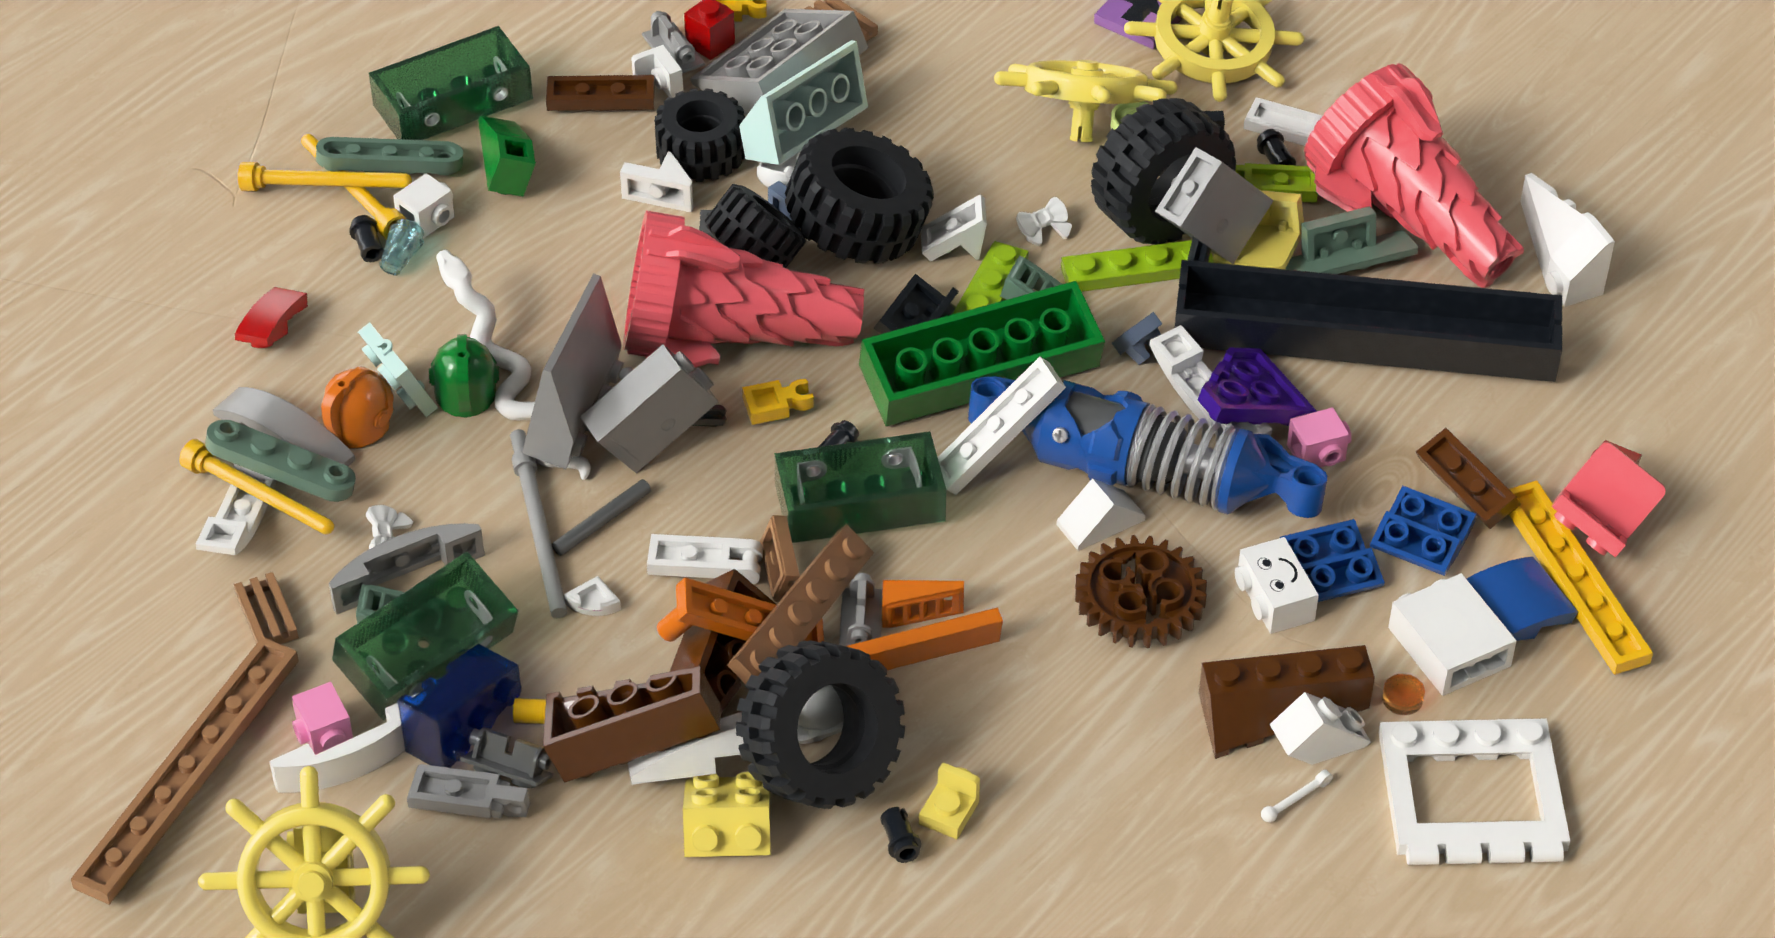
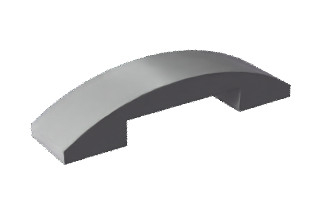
M239 387L213 409L214 416L221 420L235 421L346 466L355 461V455L325 426L295 405L268 392L255 388Z
M478 524L438 525L411 531L374 546L348 563L329 582L333 610L337 615L357 607L362 584L376 586L439 560H442L446 568L450 570L485 556L482 529Z

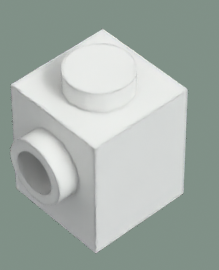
M427 173L393 195L395 209L399 210L409 222L408 230L420 239L425 238L454 218L453 193L444 182L437 181Z

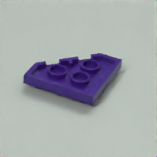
M1229 347L1222 362L1218 363L1209 381H1206L1197 399L1209 413L1210 418L1221 424L1248 422L1254 425L1280 423L1289 426L1291 418L1317 412L1269 357L1258 348Z

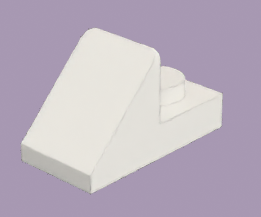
M667 152L660 169L624 163L620 171L622 199L692 212L694 208L692 180L671 152Z
M980 194L924 225L921 229L922 254L929 261H933L961 245L970 255L979 260L987 226L985 198Z

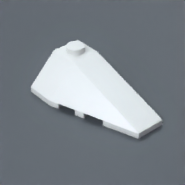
M1533 173L1525 175L1520 202L1548 291L1552 295H1562V305L1564 307L1603 295L1615 241L1600 222L1589 212L1579 213L1576 211V203L1570 199L1564 201L1559 199L1556 190Z

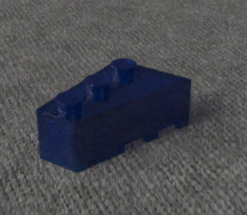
M479 643L448 664L446 671L449 673L439 680L430 677L422 682L424 690L412 698L405 694L397 700L405 752L429 765L451 768L456 762H460V757L467 754L470 750L469 738L473 729L481 730L483 727L491 729L501 712L507 706H512L514 699L519 698L522 686L519 665Z

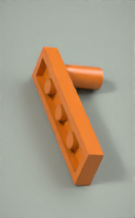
M685 577L676 584L677 607L658 622L657 631L664 640L673 642L694 625L747 641L776 604ZM822 618L804 641L824 642Z
M997 607L851 644L847 647L859 649L869 654L870 659L879 661L887 670L999 642L1003 619Z

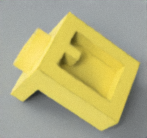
M942 763L938 769V783L919 813V824L958 839L979 804L980 778L965 768Z

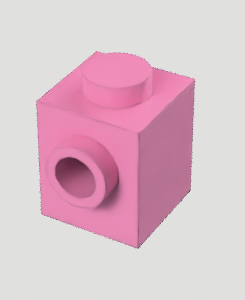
M1333 407L1290 419L1287 446L1293 456L1316 464L1320 468L1346 461L1347 447L1351 443V431L1345 421H1341Z
M332 682L292 696L296 720L292 721L294 732L301 745L308 743L315 755L353 738L350 717Z

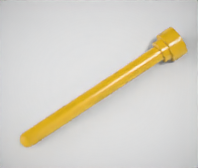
M305 134L301 139V143L316 158V145L319 141L312 134ZM341 170V171H338V172H349V171H348V170ZM344 186L375 218L377 223L376 229L386 240L395 241L406 233L409 222L399 210L385 208L365 187Z
M241 162L238 169V184L241 191H258L259 188H265L266 184L405 188L412 183V178L407 173L266 170V167L260 166L258 162Z
M192 439L183 447L179 462L182 467L195 474L210 472L322 534L327 535L333 532L335 526L332 520L217 459L216 456L207 450L204 442Z

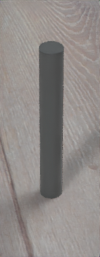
M641 479L552 543L553 550L559 556H562L651 492L648 482Z

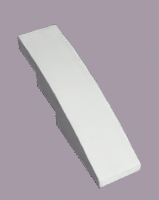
M742 712L721 718L720 730L712 732L706 737L695 738L674 745L668 750L657 751L632 760L628 763L632 785L716 774L715 758L741 755L738 747L744 742L743 737L736 736V722L742 721Z

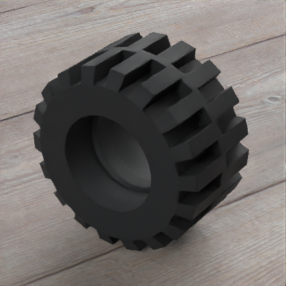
M698 88L690 89V92L685 93L681 91L675 93L676 97H668L664 100V105L658 107L654 122L657 159H660V165H662L669 151L674 155L690 179H696V182H704V179L717 180L719 176H728L732 173V169L740 167L742 159H745L739 126L745 119L742 106H738V101L735 98H727V93L722 91L716 93L713 92V89L705 88V90H698Z
M732 184L705 219L710 232L725 246L745 250L761 259L783 264V268L790 264L806 243L801 230L787 216L760 195L742 185Z

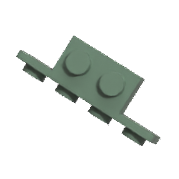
M1369 206L1301 223L1302 255L1291 257L1285 270L1340 274L1356 269L1362 270L1372 265L1388 261H1400L1405 257L1418 254V245L1404 230L1376 236V213Z

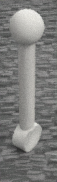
M1322 770L1315 780L1273 807H1264L1261 811V818L1268 823L1274 822L1278 813L1318 787H1326L1332 781L1333 775L1327 770Z

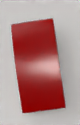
M278 287L272 288L245 315L235 332V340L251 343V346L254 348L271 347L274 342L288 334L287 320L292 319L295 314L308 307L307 293Z

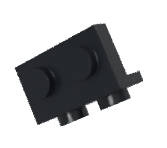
M915 274L875 325L874 329L883 334L949 316L956 309V306L951 302L959 291L953 287L944 296Z

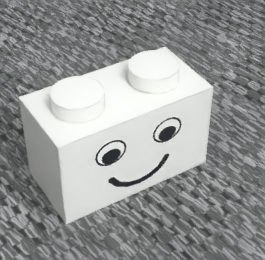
M1285 537L1240 549L1239 564L1235 568L1237 585L1241 591L1246 590L1251 599V606L1255 617L1258 620H1263L1270 634L1315 621L1319 595Z

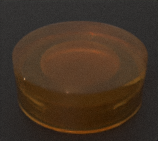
M1409 674L1393 675L1384 684L1382 693L1383 704L1395 714H1414L1423 705L1425 696L1424 685L1418 678Z

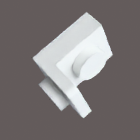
M664 45L632 56L633 75H654L655 86L659 90L663 89L668 97L674 98L676 97L675 93L684 92L682 69Z

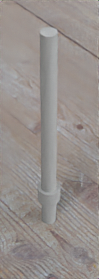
M517 429L510 434L514 451L512 464L515 474L520 477L551 616L553 618H562L567 614V609L535 476L538 468L536 458L522 453L526 433L524 430Z

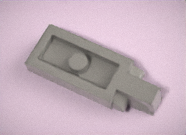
M424 764L417 766L407 796L409 808L485 818H502L503 814L509 817H526L530 806L528 788L511 786L510 782L501 780L500 774Z

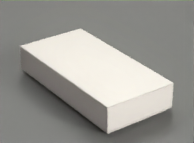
M1256 97L1244 120V129L1260 134L1265 130L1274 129L1282 133L1285 141L1305 146L1310 133L1323 116Z

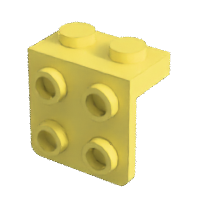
M1262 191L1273 202L1234 264L1217 254H1214L1213 262L1286 269L1301 240V223L1304 222L1301 194Z
M750 772L739 773L736 777H719L717 774L694 776L685 781L683 800L684 857L771 855L770 791L763 788V782L755 780Z

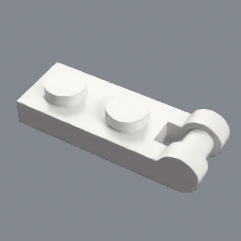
M651 534L647 574L716 578L736 569L752 584H756L760 579L761 568L758 562L762 560L763 545L753 539ZM730 558H739L740 560H730Z

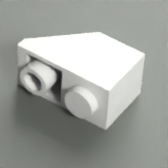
M1306 692L1270 724L1287 755L1311 765L1365 748L1371 743L1363 729L1365 726L1364 720L1353 708H1343L1334 704L1326 697L1321 699Z

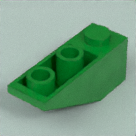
M480 115L478 123L488 191L523 197L536 165L531 138L515 121Z

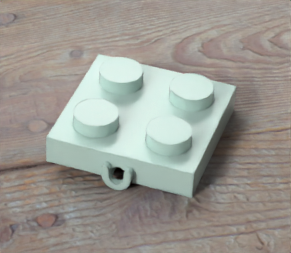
M370 322L358 331L367 343L362 348V351L375 367L382 363L377 370L390 386L397 390L396 393L411 410L417 405L426 417L438 408L424 390L423 382L416 380L392 350V342L388 339H383Z

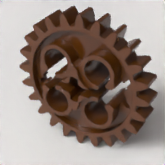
M1132 535L1130 544H1125L1118 537L1115 539V548L1102 543L1100 554L1090 551L1088 562H1081L1080 574H1076L1075 602L1079 603V615H1087L1086 625L1090 627L1099 624V636L1112 632L1113 643L1115 644L1122 637L1128 638L1129 647L1133 648L1137 640H1143L1145 647L1150 648L1152 639L1157 638L1165 646L1167 645V636L1169 634L1180 640L1182 638V628L1192 631L1194 620L1200 621L1202 619V610L1206 606L1207 580L1202 579V567H1194L1195 558L1193 556L1182 559L1183 548L1181 546L1170 551L1168 550V540L1166 539L1157 546L1153 545L1152 536H1148L1145 543H1139L1137 537ZM1135 559V572L1130 566L1126 567V575L1121 579L1122 565H1126L1129 561ZM1161 603L1159 618H1155L1153 622L1150 621L1149 624H1146L1147 610L1152 616L1156 615V605Z

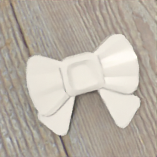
M1057 197L1051 198L1043 209L1033 213L1019 212L1016 217L1018 227L1027 237V241L1036 246H1041L1042 228L1051 225L1063 239L1068 238L1072 228V224L1067 222V209L1064 203Z
M386 505L369 507L366 517L373 525L372 532L374 537L369 545V549L394 538L392 530L411 528L413 521L403 512L397 514L395 509Z

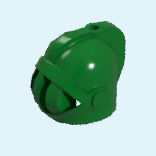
M457 334V338L451 339L438 349L431 363V368H429V384L434 386L437 404L443 411L453 416L467 418L479 415L494 402L496 383L499 381L497 361L485 345L474 338L467 337V334Z

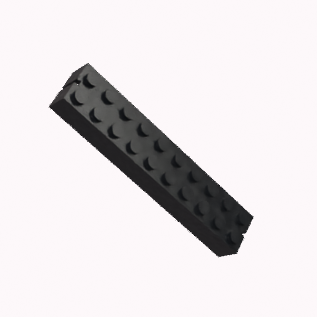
M1181 260L1175 328L1182 325L1201 348L1228 350L1229 347L1258 348L1268 355L1556 382L1562 354V295Z

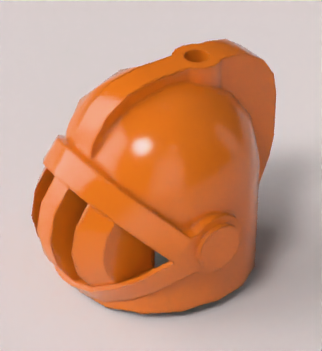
M364 366L336 374L325 388L321 405L323 423L327 430L332 432L349 449L362 448L381 439L389 430L390 418L394 410V395L390 384L380 373Z

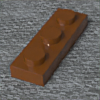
M654 75L547 76V111L654 109Z
M1444 428L1416 451L1420 461L1473 513H1476V516L1489 529L1521 505L1517 496L1447 428Z

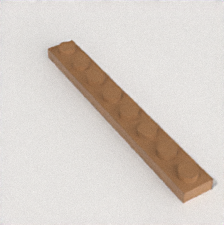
M261 637L72 876L73 889L106 904H111L299 662L296 650Z

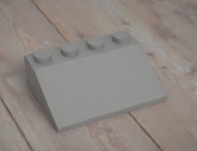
M784 9L691 77L690 80L694 86L701 90L708 88L713 89V92L716 93L722 91L727 93V98H735L738 101V106H742L744 114L747 116L761 96L849 41H857L859 55L869 47L854 11Z
M593 273L543 369L522 451L523 454L563 469H567L573 455L581 456L588 437L584 433L585 431L590 432L580 416L612 389L609 383H617L619 373L624 365L623 362L618 361L622 344L604 285L599 275Z

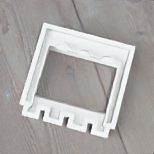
M1547 718L1380 722L1378 733L1397 855H1406L1408 865L1439 864V854H1444L1446 864H1481L1482 853H1487L1489 863H1524L1525 852H1530L1532 862H1563L1564 851L1569 849L1570 836ZM1514 754L1520 759L1530 760L1541 821L1417 823L1408 762H1413L1417 756H1431L1436 761H1455L1459 755H1473L1478 760H1497L1500 755Z

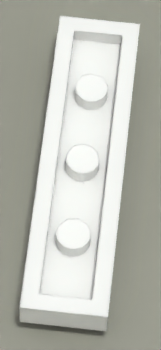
M1039 357L931 463L946 490L957 495L1066 388L1047 360Z

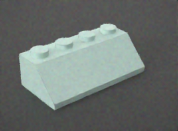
M849 41L759 98L739 126L746 160L780 165L800 152L803 146L816 135L836 129L868 108L857 41Z

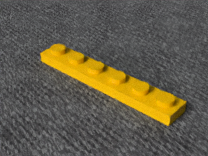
M1536 480L1509 488L1517 496L1521 504L1509 516L1547 574L1578 610L1576 618L1613 674L1616 675L1651 664L1653 652L1572 531L1555 518L1554 514L1557 511L1552 507L1553 503L1539 482Z

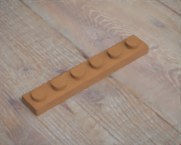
M847 524L835 533L727 664L745 685L751 675L758 676L762 672L758 667L767 657L778 659L776 655L778 649L787 645L797 646L799 642L804 641L851 580L854 579L855 575L858 574L874 554L870 547Z

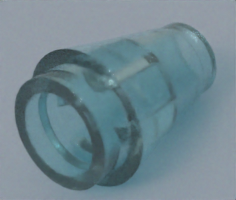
M399 219L396 224L390 226L382 260L379 263L380 268L390 275H399L401 270L424 244V230L420 225L409 219Z

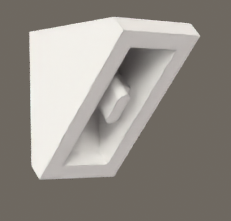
M1092 479L1057 519V526L1079 551L1145 521V514L1123 489Z

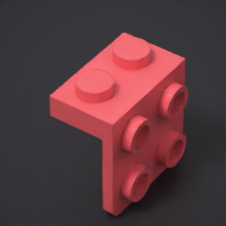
M1604 442L1556 497L1552 507L1557 511L1554 514L1555 518L1570 530L1578 527L1589 536L1586 542L1594 550L1603 556L1609 552L1616 558L1626 546L1627 539L1664 497L1666 488L1612 443Z

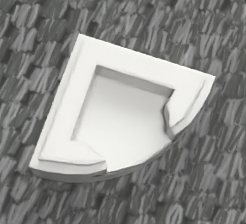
M599 576L564 594L565 604L581 614L603 616L621 610L620 600Z

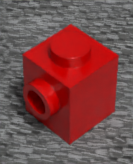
M702 0L684 13L685 38L693 45L695 51L704 57L713 60L735 44L734 11L728 6L716 0Z

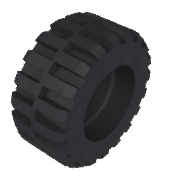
M1166 98L1153 100V105L1143 104L1136 108L1137 112L1124 116L1120 120L1121 124L1115 130L1112 128L1107 134L1108 140L1105 145H1100L1096 153L1098 161L1093 163L1091 171L1094 178L1091 180L1092 194L1098 208L1130 238L1142 244H1165L1166 240L1168 242H1175L1181 240L1182 235L1186 234L1156 213L1155 210L1171 187L1172 180L1178 176L1195 147L1222 161L1232 170H1236L1235 148L1226 131L1192 102H1186L1184 99L1170 98L1169 100ZM1167 168V170L1159 177L1163 170Z
M843 128L840 132L832 129L822 134L820 133L803 146L786 187L785 204L793 224L797 228H801V232L808 241L813 240L816 242L819 249L824 252L829 250L836 254L835 257L843 260L847 258L855 259V263L865 264L868 261H873L874 264H880L888 261V259L890 261L897 259L912 249L932 207L934 191L927 171H922V163L916 157L912 158L909 155V150L902 145L898 147L892 143L891 139L882 136V138L877 137L871 131L862 130L861 132H856L854 128Z
M801 641L797 646L787 645L778 649L776 653L778 659L767 657L759 664L758 668L762 672L758 676H750L745 685L749 689L746 699L740 698L737 710L742 711V721L736 722V736L743 737L744 742L739 745L738 749L742 760L752 762L748 765V771L755 780L762 781L763 788L772 794L807 806L831 809L835 805L843 808L854 804L856 801L855 796L865 799L875 791L873 786L875 782L883 783L890 775L891 771L887 768L891 761L897 763L901 750L897 749L899 738L904 739L905 725L900 724V716L905 715L903 701L897 700L895 697L899 693V688L894 678L885 677L887 669L879 661L870 659L869 654L859 649L823 641ZM831 685L837 692L843 706L844 721L842 732L836 745L826 756L816 762L809 763L803 755L798 742L797 729L799 717L809 698L821 688Z

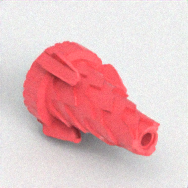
M1400 63L1396 65L1390 64L1370 73L1350 87L1346 93L1342 94L1329 107L1307 139L1308 142L1304 148L1307 166L1315 174L1316 192L1325 200L1347 212L1369 206L1372 208L1373 203L1387 216L1396 219L1410 233L1423 239L1432 250L1439 247L1472 282L1481 288L1490 286L1494 283L1495 279L1510 267L1516 257L1523 254V246L1499 222L1502 216L1477 191L1479 189L1476 183L1460 164L1461 158L1459 154L1442 137L1443 131L1432 101L1433 95L1423 82L1405 65Z
M646 210L636 251L625 320L623 350H627L628 354L647 358L664 344L674 354L681 351L697 368L706 364H719L720 354L711 344L724 342L744 344L767 342L793 347L794 341L810 344L844 346L853 344L854 339H857L858 335H860L864 309L863 288L830 283L829 278L821 275L783 268V264L761 259L745 250L729 248L705 232L685 226V217Z

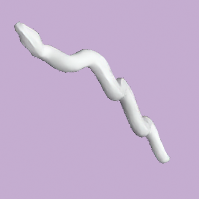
M448 250L440 251L437 254V261L443 281L446 286L454 289L457 301L467 310L477 315L470 338L476 339L488 348L497 361L499 368L512 373L495 393V408L502 416L509 420H531L535 402H519L514 400L530 381L531 366L529 362L520 354L492 342L491 337L497 321L494 305L486 296L472 288V274L463 261L457 256H453ZM573 455L567 468L577 469L581 479L585 480L589 476L591 465L588 459L582 455L580 457ZM536 459V463L539 465L550 468H560L558 466Z

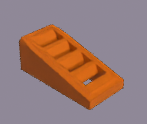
M883 580L882 628L898 627L964 613V581ZM952 596V600H944V598Z

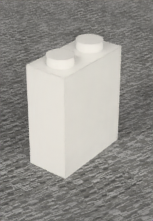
M1462 573L1448 579H1440L1431 586L1413 594H1404L1392 603L1388 628L1442 696L1511 667L1517 640Z

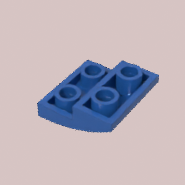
M1402 485L1390 511L1385 512L1370 542V547L1445 576L1476 522V513Z
M1355 519L1280 537L1286 538L1319 595L1318 602L1383 587L1385 584L1372 548L1366 549Z
M1533 556L1507 561L1467 578V581L1517 641L1535 639L1540 629L1545 626L1570 624L1578 613V610Z

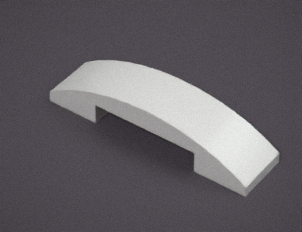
M1182 325L1151 339L1149 345L1175 391L1199 420L1205 418L1210 427L1216 421L1210 418L1209 413L1197 400L1206 381H1209L1212 371L1202 361L1204 350ZM1248 422L1221 424L1223 431L1230 426L1253 431V434L1271 435L1273 431L1267 423L1261 425H1254Z
M234 464V468L274 489L275 479ZM231 484L216 517H208L196 542V550L237 555L254 536L268 504Z
M423 691L385 708L386 723L316 755L309 744H306L269 761L274 786L278 793L301 792L300 772L306 766H312L317 770L319 789H324L364 776L393 760L413 744L430 724L427 698Z

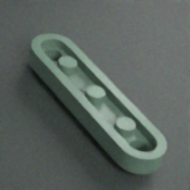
M327 137L320 140L316 145V162L328 171L433 173L447 176L462 168L463 149L449 141Z
M218 420L211 423L207 428L205 446L216 457L328 501H344L353 494L356 476L353 470L344 464L232 420Z

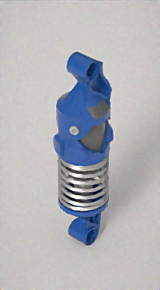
M996 376L975 379L971 385L968 412L969 422L972 424L1016 380ZM1062 380L1066 388L1022 430L1031 443L1039 462L1067 470L1078 468L1088 474L1089 480L1095 479L1112 486L1117 483L1124 486L1128 485L1129 487L1142 482L1144 491L1151 489L1154 482H1157L1156 491L1159 495L1166 492L1169 483L1172 481L1171 496L1175 499L1180 496L1187 475H1189L1185 490V500L1187 503L1195 499L1201 479H1203L1199 496L1201 507L1207 505L1211 499V506L1214 511L1218 510V512L1224 514H1231L1247 502L1272 493H1277L1287 504L1288 510L1298 517L1313 518L1322 511L1328 478L1326 472L1316 464L1289 455L1283 446L1270 435L1253 434V431L1234 428V426H1230L1223 431L1220 422H1215L1209 427L1205 418H1201L1195 423L1192 415L1187 414L1180 419L1177 411H1171L1166 415L1163 407L1156 408L1154 404L1150 405V403L1143 402L1142 398L1133 392L1118 391L1114 395H1103L1092 387ZM1187 422H1188V433H1187V431H1186L1185 428H1184L1185 425L1187 424ZM1202 427L1200 445L1194 444L1195 437ZM1216 431V445L1214 449L1208 448L1209 442Z

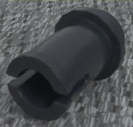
M1268 129L1258 136L1257 149L1259 153L1266 155L1271 164L1296 165L1295 158L1292 157L1284 145L1282 133L1274 129Z
M360 215L352 220L349 233L351 238L357 241L361 252L360 255L365 262L378 261L383 257L385 250L377 234L376 220L368 215Z
M846 420L834 423L831 427V433L813 450V458H818L826 464L827 468L831 469L848 448H854L857 445L858 429Z
M899 807L887 809L882 813L880 820L889 840L888 852L898 862L907 863L913 861L920 853L921 840L918 835L913 833L907 811L904 808L900 810Z

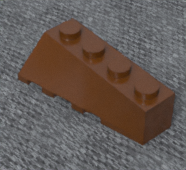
M736 569L706 582L709 585L776 604ZM693 625L682 637L670 672L700 666L720 702L721 715L742 686L740 683L742 680L727 664L746 641Z
M1366 646L1203 662L1199 697L1215 759L1229 755V749L1244 744L1247 748L1262 744L1264 738L1275 735L1270 724L1304 692L1321 699L1326 697L1334 704L1343 708L1351 707L1356 712L1369 709L1375 676Z
M700 666L651 675L647 682L642 684H635L631 679L616 681L613 689L596 692L594 686L578 688L577 695L563 697L560 691L546 694L543 747L564 783L577 778L589 777L595 772L618 764H627L636 758L657 751H665L674 745L695 738H703L712 732L720 730V702Z

